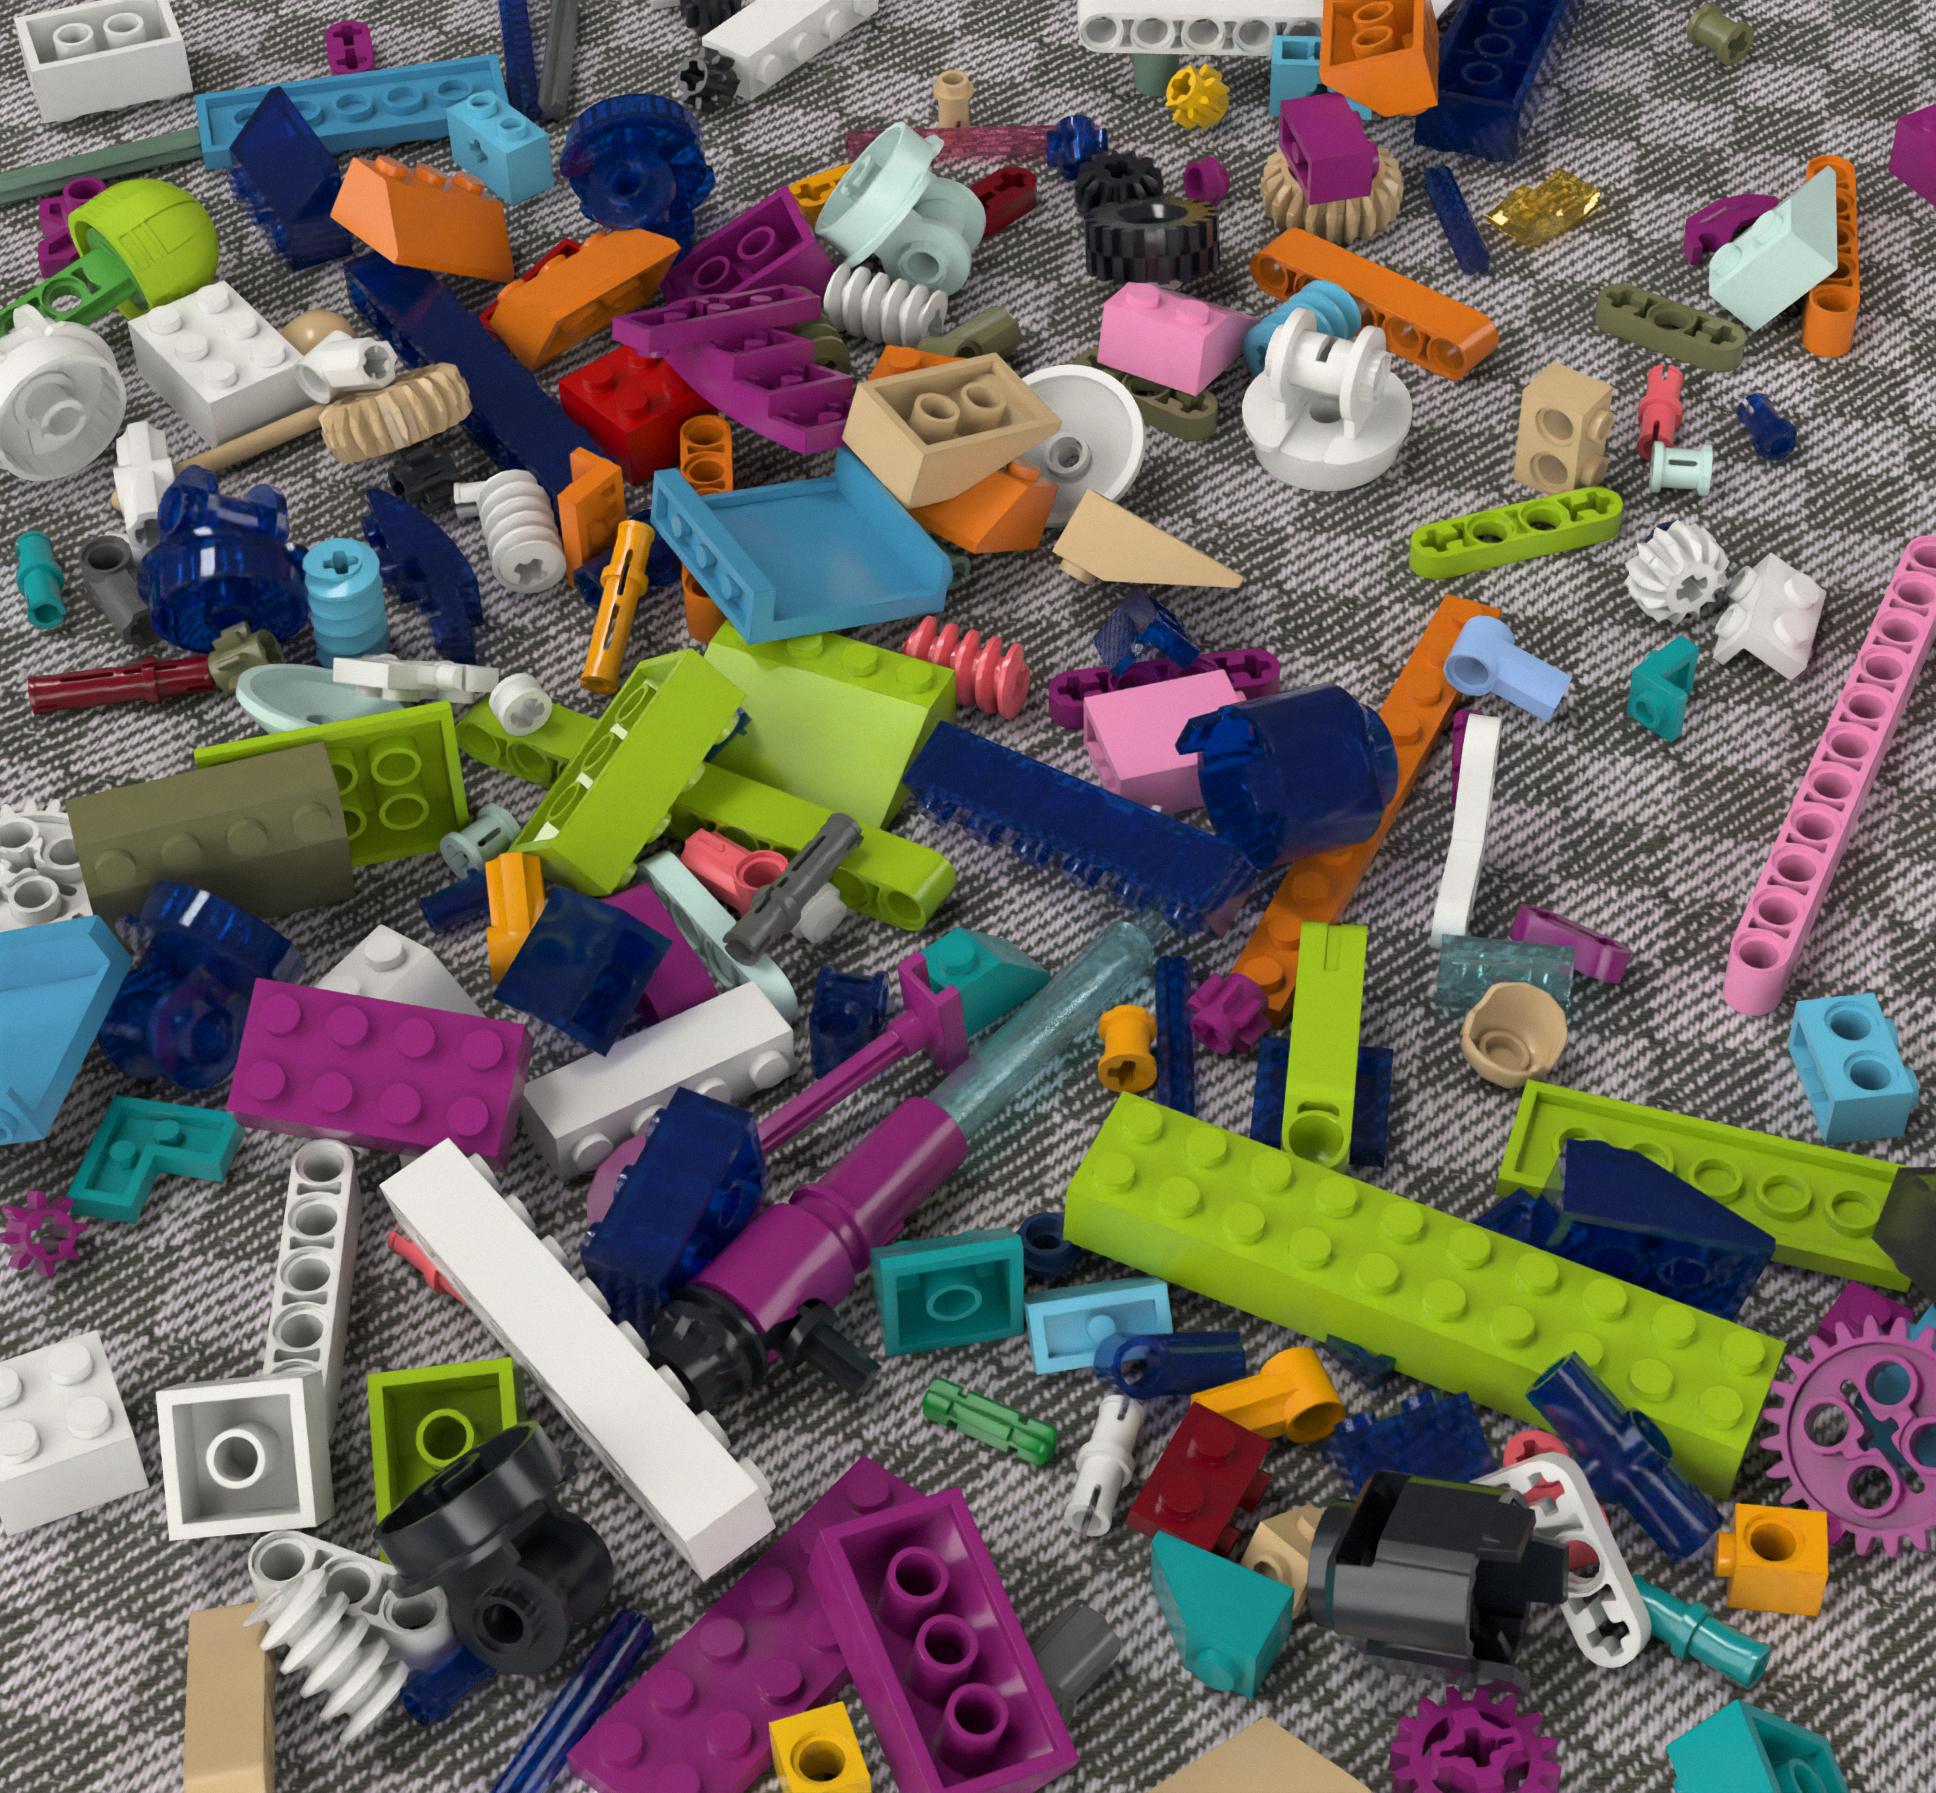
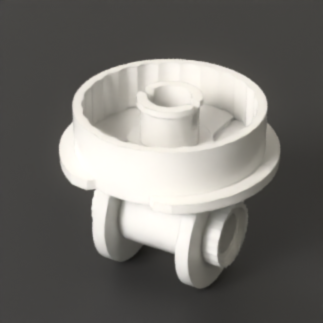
M25 304L13 312L16 331L0 338V468L8 470L17 477L26 480L50 481L79 471L95 460L107 448L123 421L127 394L111 348L95 331L74 322L60 321L56 323L49 317L44 318L33 306Z
M1302 307L1296 308L1290 314L1285 324H1281L1276 328L1268 345L1265 357V370L1249 385L1242 403L1244 429L1253 442L1256 457L1261 465L1275 478L1306 490L1341 491L1373 481L1382 475L1395 461L1399 445L1406 437L1411 426L1412 400L1404 383L1394 373L1390 372L1392 359L1390 353L1385 351L1386 337L1382 328L1371 325L1366 326L1360 332L1355 342L1317 332V321L1314 311Z

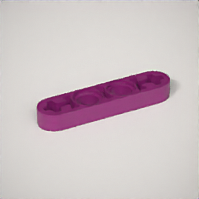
M1240 649L1070 670L1060 673L1049 684V715L1052 721L1061 727L1084 729L1085 697L1221 669L1225 670L1234 691H1242L1244 693L1249 708L1260 707L1275 700L1279 693L1280 663L1268 651Z

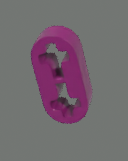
M343 21L330 26L326 30L325 40L331 76L376 70L371 35L367 25L358 21Z
M1521 904L1508 934L1512 940L1526 948L1583 974L1611 983H1620L1632 954V950L1629 947L1559 914L1529 904Z

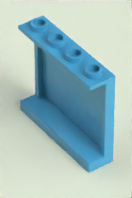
M848 445L837 448L833 476L702 496L696 493L677 468L654 471L650 523L748 645L944 612L947 587L950 586L953 579V569L949 556L940 549L923 530L922 526L913 519Z
M99 915L0 932V1146L46 1138L134 961Z

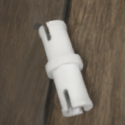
M1122 1395L1108 1396L1100 1404L1099 1416L1091 1440L1081 1447L1076 1459V1470L1079 1476L1070 1503L1064 1513L1067 1525L1079 1533L1087 1509L1092 1510V1518L1086 1533L1087 1536L1091 1537L1104 1535L1110 1529L1112 1514L1120 1489L1128 1485L1135 1469L1132 1452L1140 1427L1145 1420V1411L1137 1401L1131 1399L1124 1420L1119 1421L1117 1417L1124 1399Z

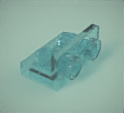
M1442 934L1435 1007L1471 1010L1492 985L1500 982H1527L1550 993L1565 1011L1567 1019L1574 972L1575 947Z

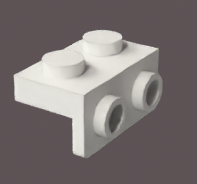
M1769 553L1755 567H1743L1730 582L1726 594L1730 597L1729 604L1715 628V633L1719 635L1713 658L1724 665L1744 648L1791 681L1806 669L1826 591L1819 587L1808 575L1798 572L1773 553Z

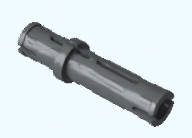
M843 813L832 814L820 828V831L803 847L780 876L771 885L766 884L758 889L751 899L752 906L748 912L722 939L724 943H727L724 947L734 960L747 966L755 965L771 943L782 932L792 931L799 923L803 907L837 871L843 861L863 842L864 836L859 835L862 829L854 819Z

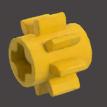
M1204 64L1200 71L1192 65H1188L1187 69L1178 71L1171 78L1166 91L1168 101L1165 105L1175 112L1172 120L1188 130H1191L1195 124L1206 130L1209 125L1217 123L1226 113L1229 104L1227 93L1230 91V88L1220 82L1223 74L1207 64Z

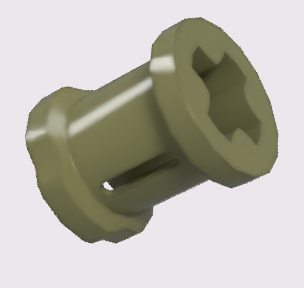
M1713 2L1705 3L1700 9L1696 10L1686 28L1688 42L1696 47L1706 46L1716 53L1718 61L1727 66L1738 63L1747 54L1754 39L1752 26L1743 21L1735 23L1723 15L1722 8Z

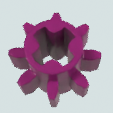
M1213 973L1187 1002V1005L1197 1012L1190 1021L1192 1032L1201 1043L1219 1054H1228L1234 1046L1239 1052L1245 1054L1251 1046L1254 1047L1272 1025L1268 1018L1261 1015L1269 1005L1265 992L1253 980L1239 973H1231L1225 981L1217 973Z
M28 1190V1206L17 1208L4 1205L1 1210L9 1220L5 1232L0 1233V1243L8 1244L15 1252L10 1258L9 1267L23 1270L35 1258V1269L38 1274L51 1277L55 1271V1260L61 1258L74 1261L79 1260L80 1256L73 1248L76 1234L83 1233L88 1230L86 1224L73 1222L67 1214L73 1204L71 1198L60 1196L47 1208V1199L43 1191ZM42 1222L49 1223L51 1234L40 1238L39 1244L32 1243L30 1238L31 1231L41 1228Z

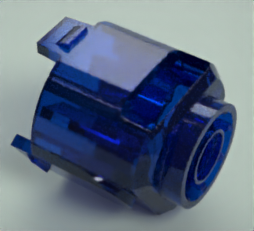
M1330 682L1220 706L1217 711L1190 718L1174 745L1179 755L1198 752L1197 767L1201 795L1208 818L1216 834L1198 840L1197 851L1222 873L1252 867L1254 870H1263L1365 843L1378 829L1386 807L1393 800L1398 785V759L1393 739L1386 724L1371 707L1361 704L1345 689Z

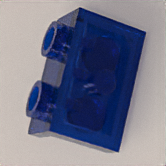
M1440 1388L1416 1394L1399 1403L1402 1410L1401 1414L1378 1421L1374 1410L1354 1415L1334 1424L1337 1435L1319 1448L1324 1462L1335 1459L1350 1500H1357L1365 1481L1380 1470L1470 1482L1498 1471L1467 1391L1445 1399Z

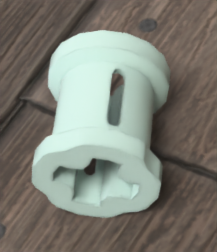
M1654 441L1650 462L1649 492L1658 493L1662 487L1693 489L1697 491L1698 496H1708L1712 474V445L1703 444L1700 450L1666 448L1662 441Z
M489 803L479 810L478 819L460 833L450 832L445 835L440 841V851L449 868L460 879L470 884L478 883L486 875L485 862L497 858L499 854L506 853L521 832V828L506 809L499 807L495 803ZM481 840L486 841L483 847L478 846V842Z

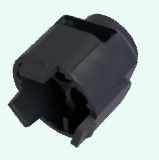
M1380 1470L1365 1481L1357 1500L1337 1498L1328 1505L1321 1516L1313 1538L1308 1564L1307 1594L1310 1613L1318 1627L1334 1630L1338 1636L1362 1653L1366 1662L1387 1672L1482 1689L1489 1694L1503 1691L1528 1695L1531 1680L1517 1669L1514 1664L1525 1635L1531 1602L1564 1604L1568 1600L1570 1545L1533 1536L1534 1526L1537 1521L1535 1510L1529 1508L1523 1494L1516 1489Z

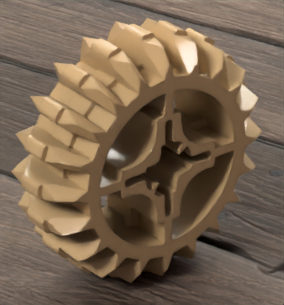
M1278 145L1276 153L1268 156L1267 165L1264 167V177H1261L1260 194L1263 195L1262 203L1265 207V216L1273 219L1275 228L1289 229L1296 227L1331 243L1333 241H1344L1348 245H1352L1354 238L1357 237L1371 240L1373 232L1386 231L1388 222L1396 220L1397 212L1400 209L1404 182L1401 181L1402 173L1399 170V162L1397 159L1390 157L1388 148L1377 147L1380 165L1379 171L1372 173L1371 196L1309 205Z
M441 362L436 365L431 364L423 368H417L397 375L384 388L360 390L327 406L318 418L323 429L321 434L327 448H331L336 461L350 464L353 462L359 463L369 458L374 459L380 455L392 453L419 441L429 439V437L444 432L447 428L457 425L460 421L466 419L473 408L469 398L470 391L465 378H461L458 368L454 364Z

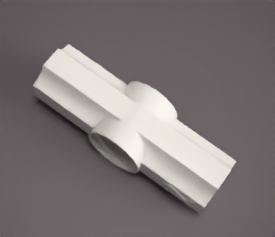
M147 421L127 424L125 433L116 439L119 467H114L113 473L122 515L125 518L130 547L139 548L148 556L168 553L173 541L180 538L177 508H182L173 461L169 457L164 430L155 429Z

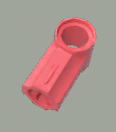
M702 828L686 839L684 850L678 858L711 895L739 910L741 918L752 906L751 899L758 889L766 884L771 885L789 864L788 860L780 853L772 850L751 852L714 830L707 832Z

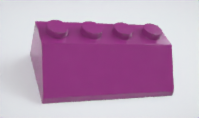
M959 1486L819 1530L807 1571L900 1793H1033L1077 1765L1080 1758Z

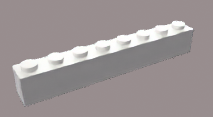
M448 1137L379 1185L399 1226L703 1582L776 1528L765 1502V1498L770 1496L773 1491L759 1468L748 1457L743 1458L738 1463L727 1452V1449L731 1447L730 1441L713 1416L706 1410L695 1416L686 1405L690 1398L676 1375L666 1365L655 1371L646 1360L650 1353L636 1330L626 1320L616 1326L608 1318L607 1315L611 1313V1309L596 1285L588 1277L578 1283L569 1274L573 1270V1266L560 1245L550 1235H547L542 1240L536 1237L532 1232L536 1225L527 1209L513 1193L503 1199L496 1192V1189L500 1187L499 1183L480 1155L474 1153L469 1158H466Z

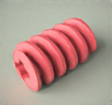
M929 615L926 616L918 630L912 631L904 642L900 654L956 670V700L958 704L968 707L977 704L980 711L990 714L999 711L1002 718L1008 720L1016 717L1024 706L1030 685V669L1024 663V645L1014 643L1004 657L1002 656V638L992 636L984 650H981L980 631L970 629L962 643H959L960 630L958 624L949 622L944 627L940 636H937V618Z

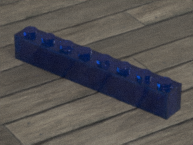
M376 250L343 263L350 308L381 341L389 342L398 356V360L409 371L431 364L436 365L441 362L457 366L461 378H465L470 391L469 398L473 406L467 418L460 421L458 425L502 472L515 469L529 471L537 479L538 485L543 487L550 497V504L554 512L558 533L562 536L557 495L573 482L570 453L581 447L619 466L615 458L610 454L605 455L593 443L587 429L583 425L577 426L565 414L560 401L553 395L548 396L540 388L532 372L527 367L521 368L510 356L503 341L500 339L494 340L483 328L477 314L473 311L468 312L457 301L451 287L448 284L442 285L431 274L430 270L394 264Z

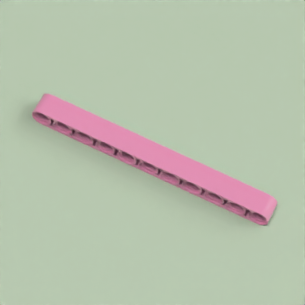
M1919 536L1911 540L1907 545L1731 941L1722 995L1725 1002L1732 1009L1742 1014L1764 1015L1775 1010L1781 1002L1936 637V536Z

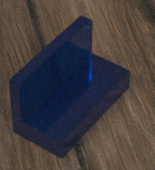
M1135 585L1092 639L1108 672L1117 679L1124 674L1148 643L1152 644L1184 670H1187L1201 653L1183 621L1138 585Z

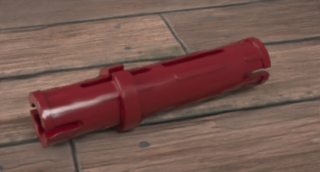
M209 654L158 661L156 656L143 657L142 663L129 664L127 666L105 667L55 675L29 676L28 694L33 713L37 715L57 710L79 709L129 701L147 700L149 705L161 704L163 698L193 693H213L216 691V682L209 670Z

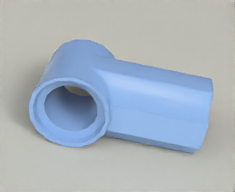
M1490 616L1470 618L1462 628L1444 663L1443 671L1449 684L1459 692L1471 696H1481L1491 691L1548 722L1567 690L1572 676L1514 645L1513 633L1500 620Z

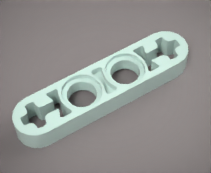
M664 850L637 864L635 874L638 885L645 882L652 888L700 962L727 991L754 980L785 1020L798 1012V1003L793 987L786 975L766 953L752 966L737 962L727 953L724 948L727 943H724L722 939L737 922L673 853Z

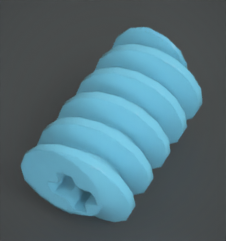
M1314 280L1305 285L1300 292L1291 296L1286 303L1277 307L1274 313L1263 318L1261 323L1252 327L1244 337L1243 354L1251 374L1256 378L1265 370V357L1274 331L1279 325H1284L1290 314L1298 307L1314 311L1317 321V332L1343 339L1357 334L1361 327V313L1351 295L1338 284L1327 280Z
M349 538L326 540L311 548L303 559L302 568L306 571L305 587L309 592L307 600L311 608L310 618L314 626L313 637L317 644L316 655L320 664L327 669L333 670L334 657L361 658L365 654L379 656L387 653L390 648V632L387 628L388 617L385 611V597L382 593L383 582L380 576V561L375 551L365 543Z

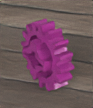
M1455 1686L1446 1687L1443 1706L1439 1707L1432 1700L1424 1696L1418 1700L1416 1719L1402 1716L1399 1721L1397 1742H1392L1389 1769L1394 1771L1391 1792L1509 1793L1517 1791L1516 1793H1557L1561 1775V1766L1555 1764L1558 1743L1556 1737H1540L1543 1717L1538 1712L1526 1715L1523 1718L1515 1714L1517 1696L1510 1694L1502 1700L1500 1705L1489 1702V1693L1485 1690L1476 1689L1474 1700H1463ZM1445 1737V1741L1439 1742V1743H1435V1742H1437L1439 1739ZM1430 1748V1755L1425 1756L1426 1752ZM1526 1779L1518 1790L1519 1780Z

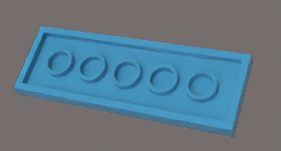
M489 54L194 95L205 169H235L242 165L267 161L286 162L296 157L317 154L336 155L346 150L367 147L386 148L396 143L424 139L429 141L441 140L449 136L446 108L466 100L470 95L489 89L509 104L498 55Z

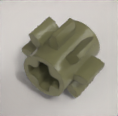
M247 621L221 631L222 637L212 641L216 650L210 652L208 656L209 670L214 681L223 691L228 693L236 691L238 678L247 669L267 664H284L283 651L275 636L266 629H260L252 633Z

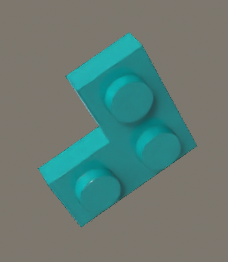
M114 1095L66 1196L73 1200L70 1212L75 1215L136 1224L159 1172L224 1182L246 1132L245 1127L240 1126L225 1111Z

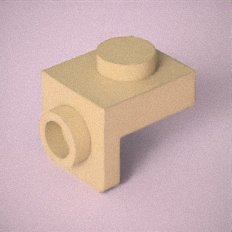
M1311 1503L1260 1521L1239 1564L1295 1589L1292 1620L1298 1616L1308 1596L1307 1575L1310 1551L1318 1523L1325 1511L1316 1508Z

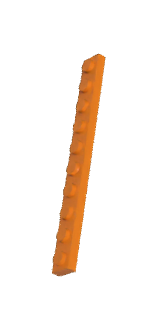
M1449 594L1445 595L1370 727L1375 734V738L1372 740L1363 739L1366 742L1376 743L1372 759L1362 767L1349 764L1232 969L1231 973L1247 976L1265 992L1269 1005L1261 1015L1272 1022V1027L1280 1029L1294 1004L1302 920L1328 922V925L1338 924L1464 693L1452 687L1444 675V663L1465 623L1470 618L1490 616L1501 621V609Z

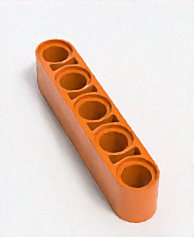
M1821 155L1809 161L1804 184L1828 165L1836 171L1838 269L1801 297L1802 342L1809 352L1817 356L1830 358L1845 355L1851 349L1860 304L1856 172L1854 165L1847 159L1834 155Z
M1296 227L1287 229L1251 258L1250 272L1254 282L1261 290L1284 302H1287L1291 296L1300 292L1305 285L1314 280H1327L1338 284L1351 295L1361 313V327L1355 336H1358L1368 325L1382 328L1386 337L1387 351L1450 380L1461 379L1497 348L1499 342L1498 331L1489 317L1480 311L1303 229Z
M705 414L695 416L687 420L682 425L680 431L681 474L699 496L736 490L731 427L724 418L716 415ZM682 563V587L688 633L695 640L710 643L727 620V617Z

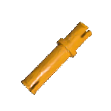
M625 520L619 523L618 536L611 563L604 567L600 578L604 591L593 628L584 672L580 678L582 687L597 694L609 695L617 691L618 678L630 638L638 598L646 593L649 582L648 577L645 575V569L651 543L654 541L655 530L646 523L635 520ZM630 565L627 573L623 594L620 595L626 566ZM613 619H616L610 648L606 650Z

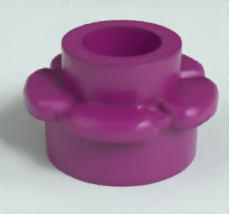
M1213 156L1203 157L1198 162H1191L1184 173V191L1188 199H1199V203L1207 201L1212 203L1213 207L1219 205V198L1224 197L1229 191L1230 178L1228 171Z

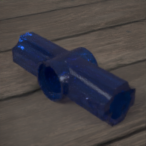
M1575 1350L1558 1359L1528 1387L1524 1396L1574 1450V1460L1583 1471L1590 1487L1609 1504L1616 1506L1621 1503L1674 1563L1682 1558H1688L1700 1549L1722 1526L1723 1515L1673 1461L1675 1460L1673 1449L1659 1427L1641 1410L1634 1407L1628 1410Z

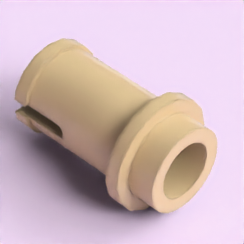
M945 71L938 76L937 81L933 85V95L938 100V134L947 140H957L956 125L960 126V137L962 139L967 137L971 131L969 99L974 93L973 83L968 80V76L962 71Z

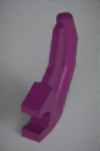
M1751 193L1718 199L1687 218L1683 252L1690 265L1701 263L1702 250L1716 253L1723 245L1732 243L1733 237L1741 227L1754 224L1762 214L1775 208L1779 204L1778 198L1776 196Z

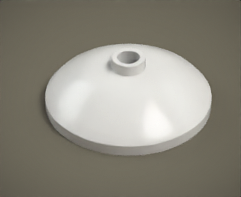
M1083 365L1052 366L1022 378L1062 421L1060 430L1017 457L1035 463L1042 469L1040 476L1060 485L1045 527H1066L1087 488L1117 503L1135 481L1146 449L1144 420L1138 405L1129 391L1111 375ZM1080 456L1079 461L1074 466L1064 467V463L1069 457Z

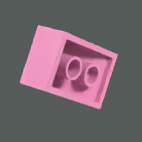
M1129 282L1104 303L1097 362L1197 396L1243 353L1244 337L1252 327L1261 323L1262 320L1176 290L1157 287L1147 283Z

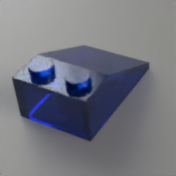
M1567 1138L1532 1210L1530 1245L1722 1319L1734 1321L1776 1251V1238L1637 1151L1612 1147L1610 1144L1600 1140L1580 1141Z

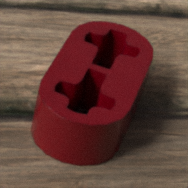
M1022 167L1002 168L969 187L978 197L985 210L986 227L982 238L997 233L1035 208L1037 203V179L1035 174Z

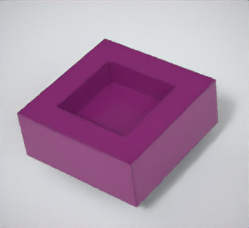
M1851 1280L1819 1324L1816 1336L1825 1341L1830 1347L1838 1344L1835 1333L1836 1323L1842 1321L1850 1327L1856 1337H1862L1865 1318L1868 1315H1873L1878 1319L1884 1335H1890L1897 1317H1904L1912 1324L1915 1311Z

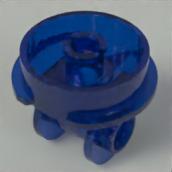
M640 93L619 95L602 100L582 112L572 123L566 136L565 147L559 158L561 175L569 178L573 191L581 200L579 209L585 218L599 223L608 229H612L611 233L616 230L626 231L639 228L674 239L681 249L670 268L680 263L690 253L698 234L697 223L692 211L709 196L716 180L713 166L706 165L703 134L696 117L683 105L666 97Z
M195 464L184 468L166 489L158 507L157 527L160 543L144 555L136 570L137 592L143 603L150 609V619L154 630L168 643L200 654H210V652L216 650L212 641L222 637L221 631L243 621H247L252 633L260 629H266L275 636L279 644L289 640L303 628L309 615L307 600L309 592L305 587L306 571L302 568L303 559L309 550L307 547L295 542L288 543L290 526L287 502L283 492L271 485L258 484L251 488L242 499L220 493L217 478L211 469Z
M157 881L153 884L136 916L121 913L115 924L120 937L142 958L136 969L128 971L97 1033L100 1049L109 1064L125 1075L145 1079L162 1076L171 1084L194 1090L213 1087L225 1080L236 1068L256 978L297 984L306 968V960L302 953L282 934L238 906L186 884L173 881Z

